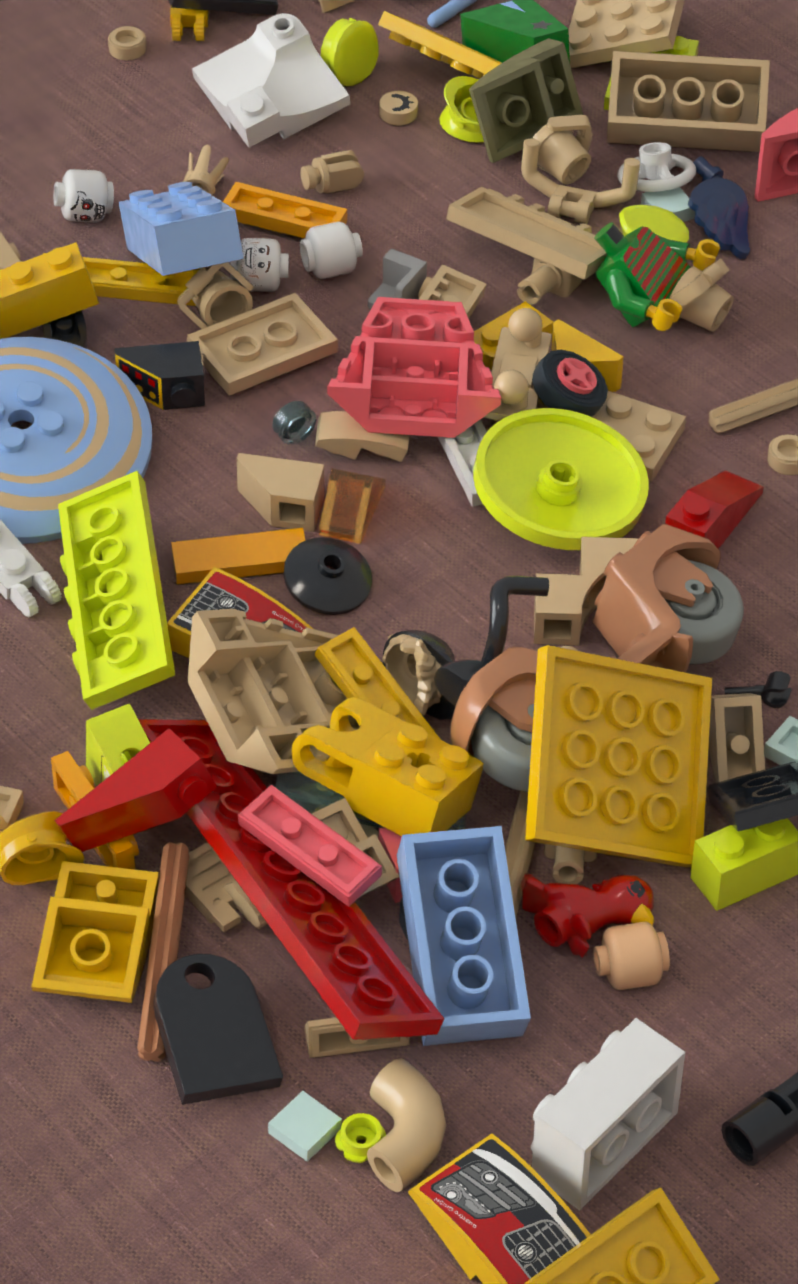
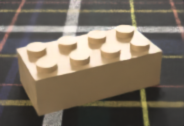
M613 51L607 143L645 145L662 142L669 144L671 147L760 152L761 136L766 131L770 60Z

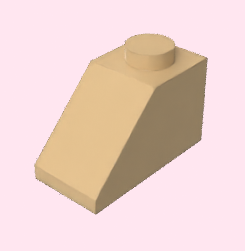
M744 693L711 696L709 753L716 783L765 770L760 695Z

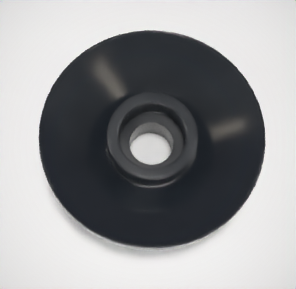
M318 537L303 541L291 550L284 565V581L291 595L300 604L318 613L338 615L353 611L367 599L372 587V572L364 556L353 546L338 539ZM326 566L332 567L336 570L329 569Z

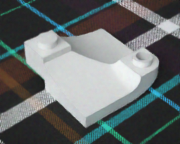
M277 14L257 24L256 31L249 39L192 68L193 77L229 128L231 130L236 129L249 148L278 132L283 139H286L350 105L348 92L315 49L309 32L300 20L291 14Z

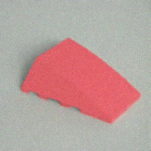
M378 297L362 324L360 336H355L351 344L350 354L347 358H343L338 366L337 377L335 379L332 378L327 386V394L370 433L455 438L499 407L502 398L499 390L494 389L492 385L493 376L489 367H485L482 361L483 352L481 347L474 342V331L462 302Z

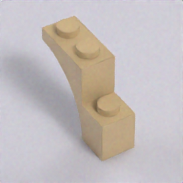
M581 537L579 575L536 573V577L549 579V592L547 597L535 596L534 644L579 646L582 628L590 614L597 608L594 603L604 587L607 578L604 575V570L607 564L617 553L625 554L629 551L638 538Z

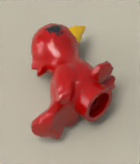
M526 873L521 880L522 909L536 913L534 924L540 937L553 947H559L568 941L573 955H580L582 958L587 955L590 949L586 940L591 939L592 934L607 924L625 925L639 922H648L652 926L654 924V917L651 913L654 908L653 890L646 881L637 876L617 875L609 880H603L602 884H593V889L567 883L544 884L532 874Z

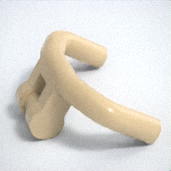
M536 139L524 140L521 165L522 175L531 186L550 198L548 205V214L557 218H561V216L575 218V222L587 224L594 208L625 203L631 200L636 193L640 161L638 159L627 158L624 160L622 185L620 188L595 192L559 185L537 170L540 143Z

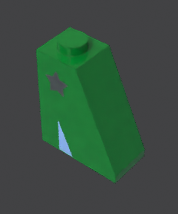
M511 0L460 14L462 44L503 63L529 47L550 38L564 43L570 63L568 28L534 0Z

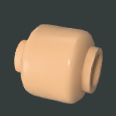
M648 922L612 926L606 929L603 933L602 945L595 946L593 950L598 976L606 975L609 983L616 990H627L658 984L663 971H668L670 968L669 949L665 934L663 932H656L654 927Z

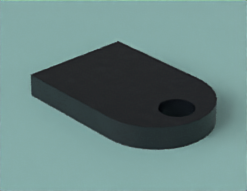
M212 954L188 955L170 964L158 981L153 1000V1009L181 1104H190L280 1087L283 1074L255 988L247 974L230 960ZM192 973L202 974L210 980L211 986L205 989L194 988L188 984L185 977Z

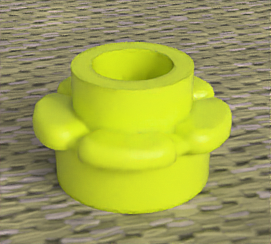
M357 1113L343 1121L341 1129L336 1133L335 1144L338 1150L344 1152V1157L347 1160L363 1163L368 1160V1149L384 1138L386 1132L374 1116L366 1113ZM357 1140H366V1142L360 1144Z

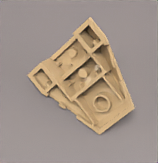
M236 609L197 611L192 616L188 684L226 760L270 774L297 772L298 770L292 760V744L294 740L312 726L320 725L330 728L333 710L347 699L314 655L317 647L338 635L311 628H306L302 633L283 628V621L271 618L266 623L245 619L246 613ZM348 715L351 726L355 730L359 729L360 726L356 719ZM310 745V751L318 760L324 761L330 757L313 745Z

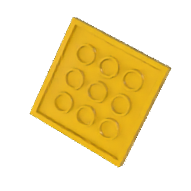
M550 645L538 648L525 841L692 868L695 840L704 837L712 678Z

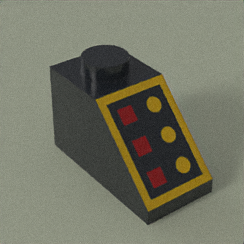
M199 341L114 348L115 365L136 385L145 401L162 410L205 406L204 373Z

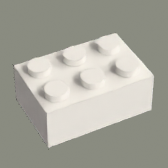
M637 1018L622 1032L619 1030L612 1032L603 1043L600 1053L589 1063H580L571 1073L567 1084L555 1096L552 1094L547 1095L535 1109L533 1114V1120L535 1121L534 1140L531 1144V1150L533 1151L532 1168L560 1197L580 1211L678 1113L685 1051Z

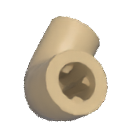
M403 1058L395 1059L388 1063L376 1076L370 1089L371 1099L389 1113L394 1120V1127L384 1138L368 1149L367 1158L372 1170L380 1181L395 1192H400L410 1185L434 1161L439 1154L446 1129V1120L439 1094L425 1076Z

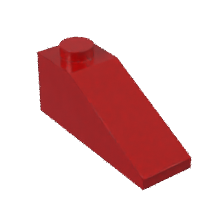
M725 470L688 489L666 515L665 524L707 538L719 549L763 494L764 486Z
M169 728L54 821L70 845L81 850V852H85L178 819L196 804L200 803L218 786L201 758Z

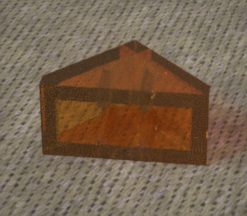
M331 468L319 526V535L361 544L386 486V479Z

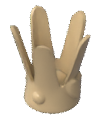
M207 144L201 150L194 171L193 154L189 153V171L186 173L183 182H192L193 186H198L213 196L216 191L215 185L224 176L222 173L229 162V158L223 157L209 174L207 171L211 147Z

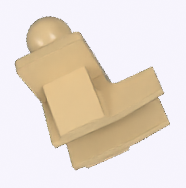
M522 308L515 311L509 319L508 327L501 329L491 371L493 376L492 385L494 389L499 390L502 397L501 405L484 418L500 421L520 411L549 408L535 392L532 378L537 364L549 353L551 334L542 332L541 317L532 309Z

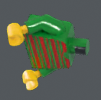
M613 222L604 226L594 237L596 242L607 253V256L596 270V275L609 294L612 306L616 310L621 311L632 328L652 318L653 326L660 331H666L671 328L672 323L678 321L682 312L681 305L668 298H670L672 291L683 274L690 268L687 260H691L694 267L703 271L715 262L720 250L719 244L710 239L700 241L697 248L693 249L690 248L689 243L666 239L644 226L624 236Z

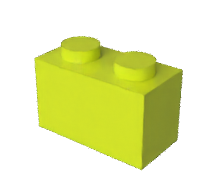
M788 818L739 832L732 825H729L695 840L690 878L716 911L798 875V830Z

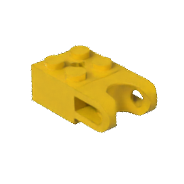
M355 697L348 698L335 707L331 714L330 728L320 725L312 726L300 734L292 744V760L298 771L344 796L353 811L400 836L447 831L471 809L484 765L481 760L469 755L465 749L450 745L427 733L423 727L410 724ZM348 715L356 719L360 726L359 729L355 730L351 726ZM310 745L329 755V759L321 761L315 758L310 751Z

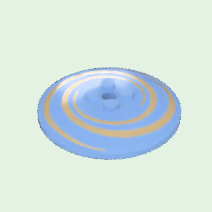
M40 337L0 339V520L21 544L62 538L58 504L135 471H138L142 478L144 477L152 451V424L144 398L130 378L116 365L99 354L61 340ZM17 421H28L32 424L26 429L11 427Z

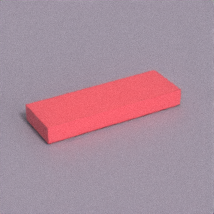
M270 785L238 814V824L348 907L382 876V865L273 785Z

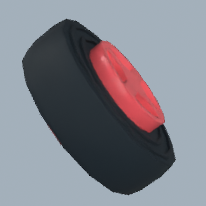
M566 350L550 351L535 367L532 378L535 392L549 408L570 410L592 417L606 401L608 388L604 377L591 362L574 352Z

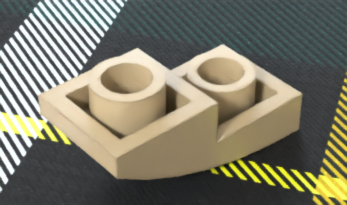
M346 411L322 412L318 418L315 446L325 449L330 453L355 460L361 448L376 455L402 462L408 451L409 435L367 432Z

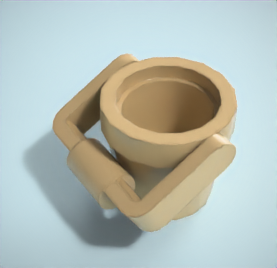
M586 115L550 117L548 123L532 138L540 143L537 167L548 172L564 185H569L578 180L591 163V156L588 152L593 133ZM572 130H578L576 137L572 134Z
M721 258L703 271L694 266L689 268L678 281L670 298H668L681 305L682 312L679 319L683 318L712 332L725 320L734 301V297L716 284L729 271V268Z
M229 262L208 266L206 269L204 267L200 268L185 284L188 288L177 300L179 308L201 329L252 310L253 301L249 291L254 286ZM223 266L239 282H237L236 280H232L223 272L219 271V269ZM190 299L193 300L200 311L202 320L186 305Z

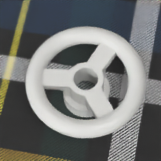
M654 142L645 144L639 149L640 156L635 157V159L640 161L636 191L661 192L676 189L689 183L696 174L695 164L687 157L671 154V146L667 143ZM624 164L621 165L617 173L621 184ZM677 166L682 168L684 171L681 174L674 176L670 173L669 170Z

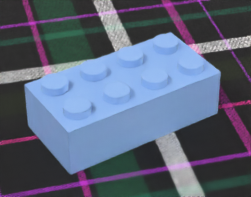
M180 182L169 185L168 192L154 194L153 190L136 191L129 194L130 200L119 202L127 249L162 276L244 259L235 209L202 190V188L193 186L192 182Z
M502 826L402 835L396 856L413 978L444 1017L437 1035L422 1036L423 1046L523 1036L531 1016Z

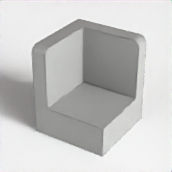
M391 248L383 257V283L369 297L368 308H372L378 297L418 299L420 288L427 277V262Z

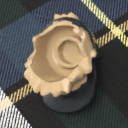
M406 630L389 635L383 650V665L422 715L427 713L439 720L452 719L455 706L440 694L434 680L435 673L441 666L455 661L454 654L449 645L437 636L419 630Z

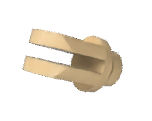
M352 150L321 155V157L313 159L312 166L307 165L301 168V180L306 190L316 188L319 193L325 194L356 188L364 178V171Z

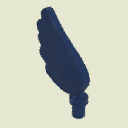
M700 156L693 163L696 166V172L703 179L694 188L687 203L689 208L695 211V223L703 227L705 234L719 244L720 250H730L735 257L746 259L750 253L747 232L749 206L745 192L735 182L724 179V171L721 168L712 166L703 156Z

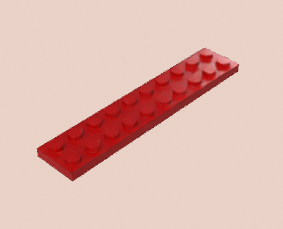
M138 719L150 743L170 728L201 758L218 787L200 803L186 812V814L194 822L353 1040L437 1035L444 1017L358 905L354 902L348 907L238 824V814L264 792L267 787L252 768L226 760L207 720Z

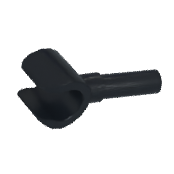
M774 671L769 674L765 685L725 687V695L752 693L760 695L761 699L768 706L781 708L787 703L792 691L791 688H788L791 677L785 672Z

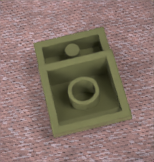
M550 38L504 61L469 88L489 161L492 163L522 150L524 140L532 139L548 123L550 117L584 115L565 45L563 42Z

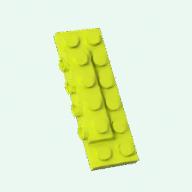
M135 471L58 504L64 554L60 556V563L68 579V586L64 587V594L72 610V619L68 620V626L76 642L77 649L76 652H73L72 658L75 668L80 675L83 700L91 710L175 676L146 484L139 472Z

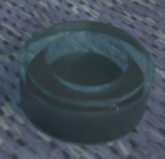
M292 401L284 405L276 413L272 422L273 431L286 444L299 443L306 439L314 430L317 421L316 414L305 402Z

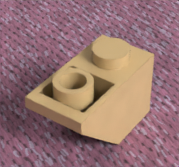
M238 453V491L259 514L274 527L303 528L304 531L314 532L325 496L324 464Z

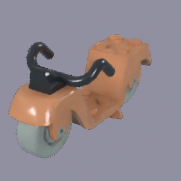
M662 524L652 533L649 531L644 532L629 551L625 554L619 552L609 561L604 570V575L607 576L604 587L594 603L597 610L593 624L619 656L615 659L686 673L689 665L714 661L730 650L743 619L744 605L742 597L733 582L717 570L721 558L720 550L709 539L667 524ZM506 576L497 580L490 591L489 632L481 661L459 660L446 663L436 671L434 680L440 694L455 706L451 721L452 744L465 749L469 755L481 760L484 763L483 770L500 784L511 789L528 792L538 651L515 646L504 651L509 622L508 596L528 595L547 597L549 579L544 577Z

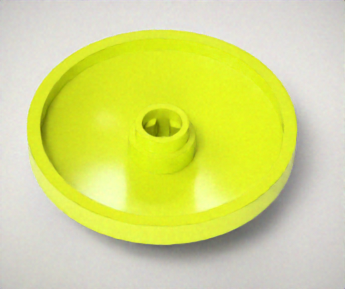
M538 408L524 410L498 421L482 438L473 467V479L477 494L488 512L500 524L528 541L562 550H581V537L622 538L639 521L649 491V479L644 462L625 437L609 425L595 418L564 409Z

